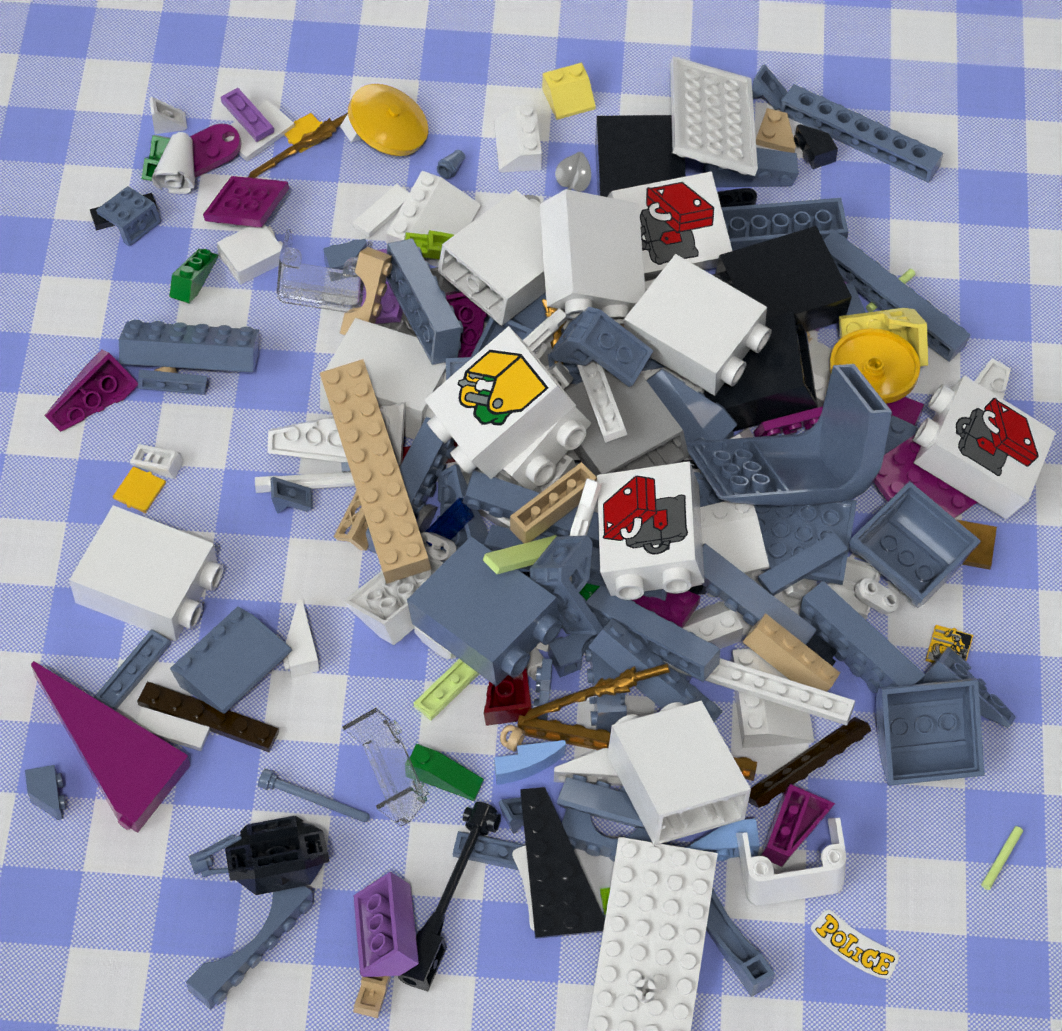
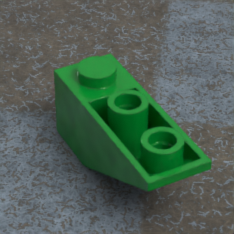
M198 249L172 273L169 297L190 303L199 294L219 255L212 253L208 249Z

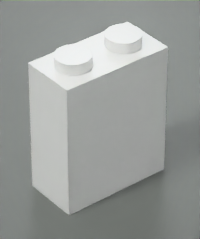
M265 223L262 227L249 226L217 242L219 257L240 285L285 263V246L281 241L278 242L272 228L270 226L267 227Z

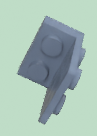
M129 186L96 210L98 215L118 227L123 242L128 246H131L161 223L155 203Z

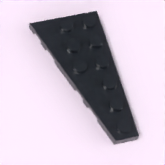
M546 788L520 789L535 939L603 932L605 918Z

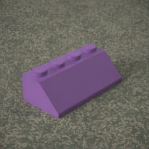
M389 872L353 895L360 975L363 977L400 976L419 964L411 886L394 873Z

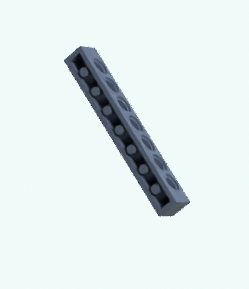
M793 84L782 99L780 111L787 113L788 118L805 126L829 133L831 138L927 183L931 181L941 165L943 152L938 151L936 148L903 135L879 122L864 117L860 113L851 111L823 96L812 93L803 87Z

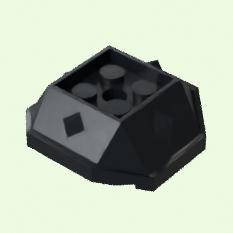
M297 816L247 824L240 831L241 835L239 836L242 839L225 848L230 881L236 880L255 895L311 885L324 863L330 862L323 830L314 825L303 823V820Z

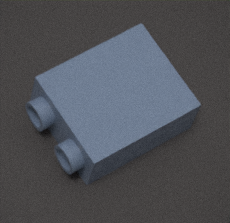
M470 537L407 599L414 626L492 684L498 686L507 675H510L512 678L519 676L529 663V653L540 642L544 645L550 644L559 634L562 622L559 620L557 597L518 569L496 574L483 561L484 555L492 551L473 537Z

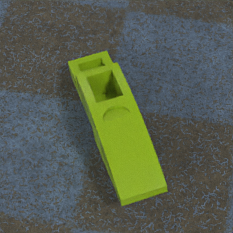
M429 230L428 234L406 232L404 240L413 238L416 246L420 247L423 258L440 259L442 244L453 237L454 234Z

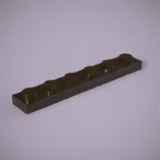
M148 681L137 700L138 705L210 727V731L269 753L279 734V728L229 710L223 714L204 701Z
M854 717L848 722V725H842L753 786L748 803L757 808L769 804L777 795L784 793L790 784L793 785L805 779L809 773L824 766L835 755L843 753L851 744L862 740L871 731L869 724Z

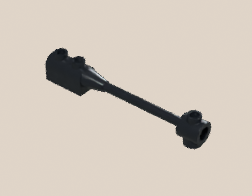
M475 802L473 808L466 807L464 810L463 821L466 822L465 826L470 830V833L435 912H433L416 935L419 964L398 976L400 981L411 987L429 991L447 950L445 940L440 935L444 923V915L479 835L486 836L489 831L495 833L499 828L501 814L497 813L494 807L484 802Z

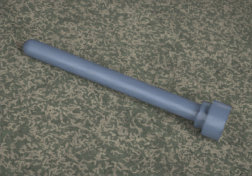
M266 768L262 771L259 778L258 787L265 790L277 788L359 821L368 822L370 819L369 814L280 780L275 775V772Z

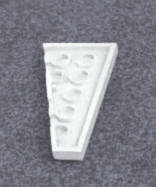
M406 402L379 407L399 467L403 460ZM333 416L273 428L268 431L267 453L348 462Z

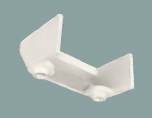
M828 818L832 844L822 850V867L774 874L773 865L768 858L764 856L751 857L747 832L736 833L745 893L748 901L754 905L761 906L840 892L844 887L846 870V850L840 818Z

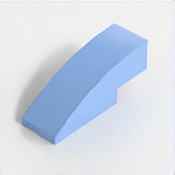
M565 740L518 745L517 755L494 757L496 784L500 785L522 780L550 767L565 756Z

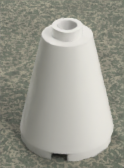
M178 132L171 136L152 175V182L158 189L162 190V187L169 189L168 193L187 194L191 192V188L194 189L193 141L188 134Z

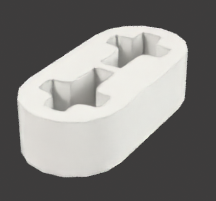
M431 532L420 533L428 556L446 561L456 552V545L453 541ZM426 541L432 543V546H429Z

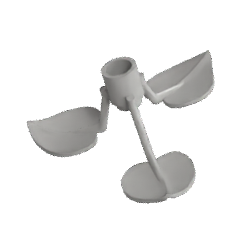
M577 152L558 164L555 171L557 182L563 187H568V190L574 189L578 192L584 191L591 181V168L582 152ZM524 195L528 200L535 199L540 202L537 196Z

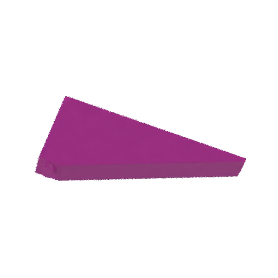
M33 661L31 667L36 680L111 807L119 825L126 830L132 829L138 833L189 769L190 761L188 755Z

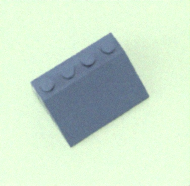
M237 607L180 658L170 670L182 689L225 714L281 662L292 649L254 615Z

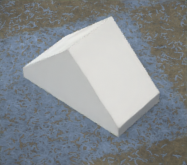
M154 97L150 98L155 134L184 131L187 129L184 111Z

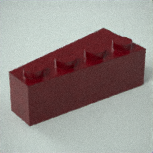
M527 667L515 678L507 675L498 686L489 681L483 713L486 726L518 722L519 715L526 716L528 711L532 709Z

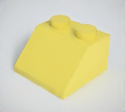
M582 62L542 74V90L556 120L596 109L590 80Z

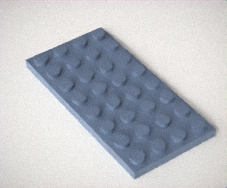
M694 472L699 484L700 507L725 501L717 497L702 473ZM857 500L798 506L754 505L769 569L833 532L841 539L849 552V541L852 534ZM848 552L805 577V579L843 585Z

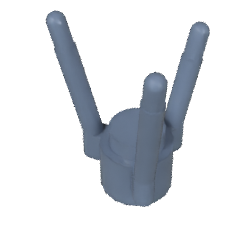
M232 834L210 847L190 855L189 860L195 875L201 873L202 877L214 874L229 873L228 868L209 869L210 866H213L210 855L240 841L242 837H235Z

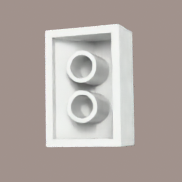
M536 104L515 105L494 120L499 173L541 170L542 151Z
M722 601L694 611L683 627L688 632H693L696 636L715 644L720 649L740 642L743 633V626L735 611L727 608Z

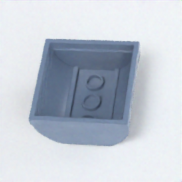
M909 481L850 539L849 543L851 545L849 550L855 555H860L908 596L914 606L919 608L954 575L970 553L980 544L981 540Z
M966 678L954 681L880 687L878 689L876 715L879 754L889 786L985 776L978 679Z

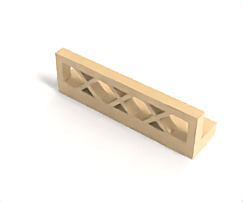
M356 491L334 538L338 541L351 542L359 550L366 551L369 546L366 537L368 524ZM361 506L359 512L354 514L356 509ZM352 525L349 533L344 534L346 529Z

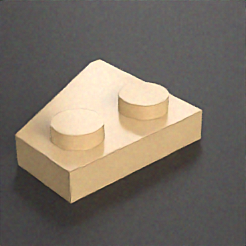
M767 108L756 137V145L795 153L796 146L788 114Z

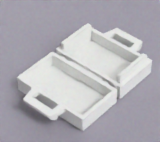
M852 553L850 557H847L843 585L829 583L828 586L864 619H867L871 607L857 598L855 586L865 578H871L879 583L881 573L869 563L854 559L855 557L863 558Z

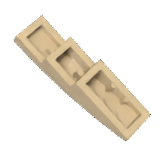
M362 976L361 987L354 1004L353 1013L378 1018L391 976Z

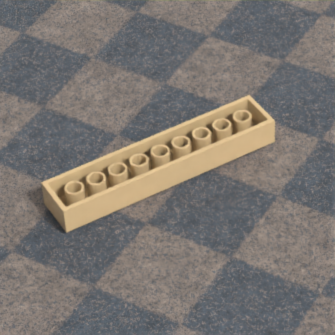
M364 359L320 372L386 584L431 570L429 558Z

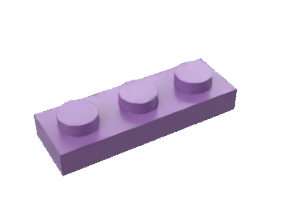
M238 87L221 96V103L256 142L274 133V127Z

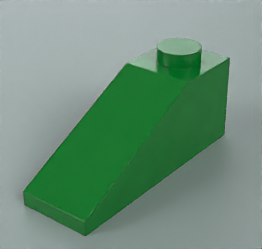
M419 744L415 745L407 762V777L474 802L484 782L483 778L440 752Z

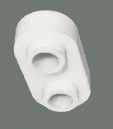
M865 578L856 584L855 594L857 598L881 614L888 615L898 609V596L875 580Z

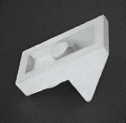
M804 578L783 590L782 594L788 608L801 607L803 597L817 586V582Z

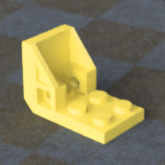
M898 308L839 316L840 339L853 331L873 328L890 331L901 336L912 345L919 357L920 366H928L927 323L915 309Z

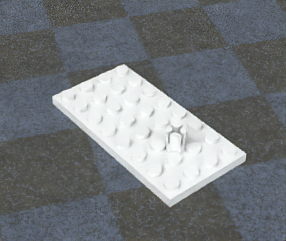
M673 56L670 62L673 153L683 158L695 159L701 163L717 165L722 169L728 168L744 175L755 176L758 165L751 78Z
M623 837L618 838L587 1031H691L718 853L666 844L654 846L653 842Z

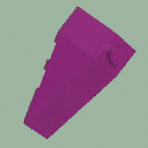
M461 291L445 293L447 302L454 308L457 320H460L463 325V333L460 336L461 349L458 350V358L471 357L483 333L484 318L487 313Z
M101 350L82 369L44 416L61 432L83 421L86 417L124 400L138 386V382L109 352Z

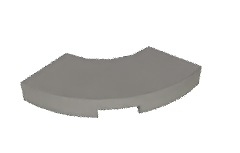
M428 504L419 511L420 515L416 522L420 533L429 529L437 506Z

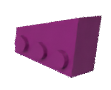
M790 784L782 795L760 856H764L771 863L783 867L829 813L835 803Z

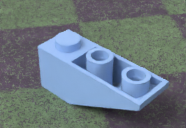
M745 819L721 826L686 848L718 853L717 861H725L729 858L740 857L736 833L747 832L751 857L758 856L760 844L756 819Z

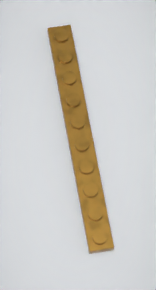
M519 715L517 727L525 730V736L549 741L565 740L566 744L594 750L609 748L611 733L607 730H592L578 724L572 726L562 724L557 720L546 721L537 717L522 722L525 716ZM733 757L744 778L754 781L757 762L747 757Z

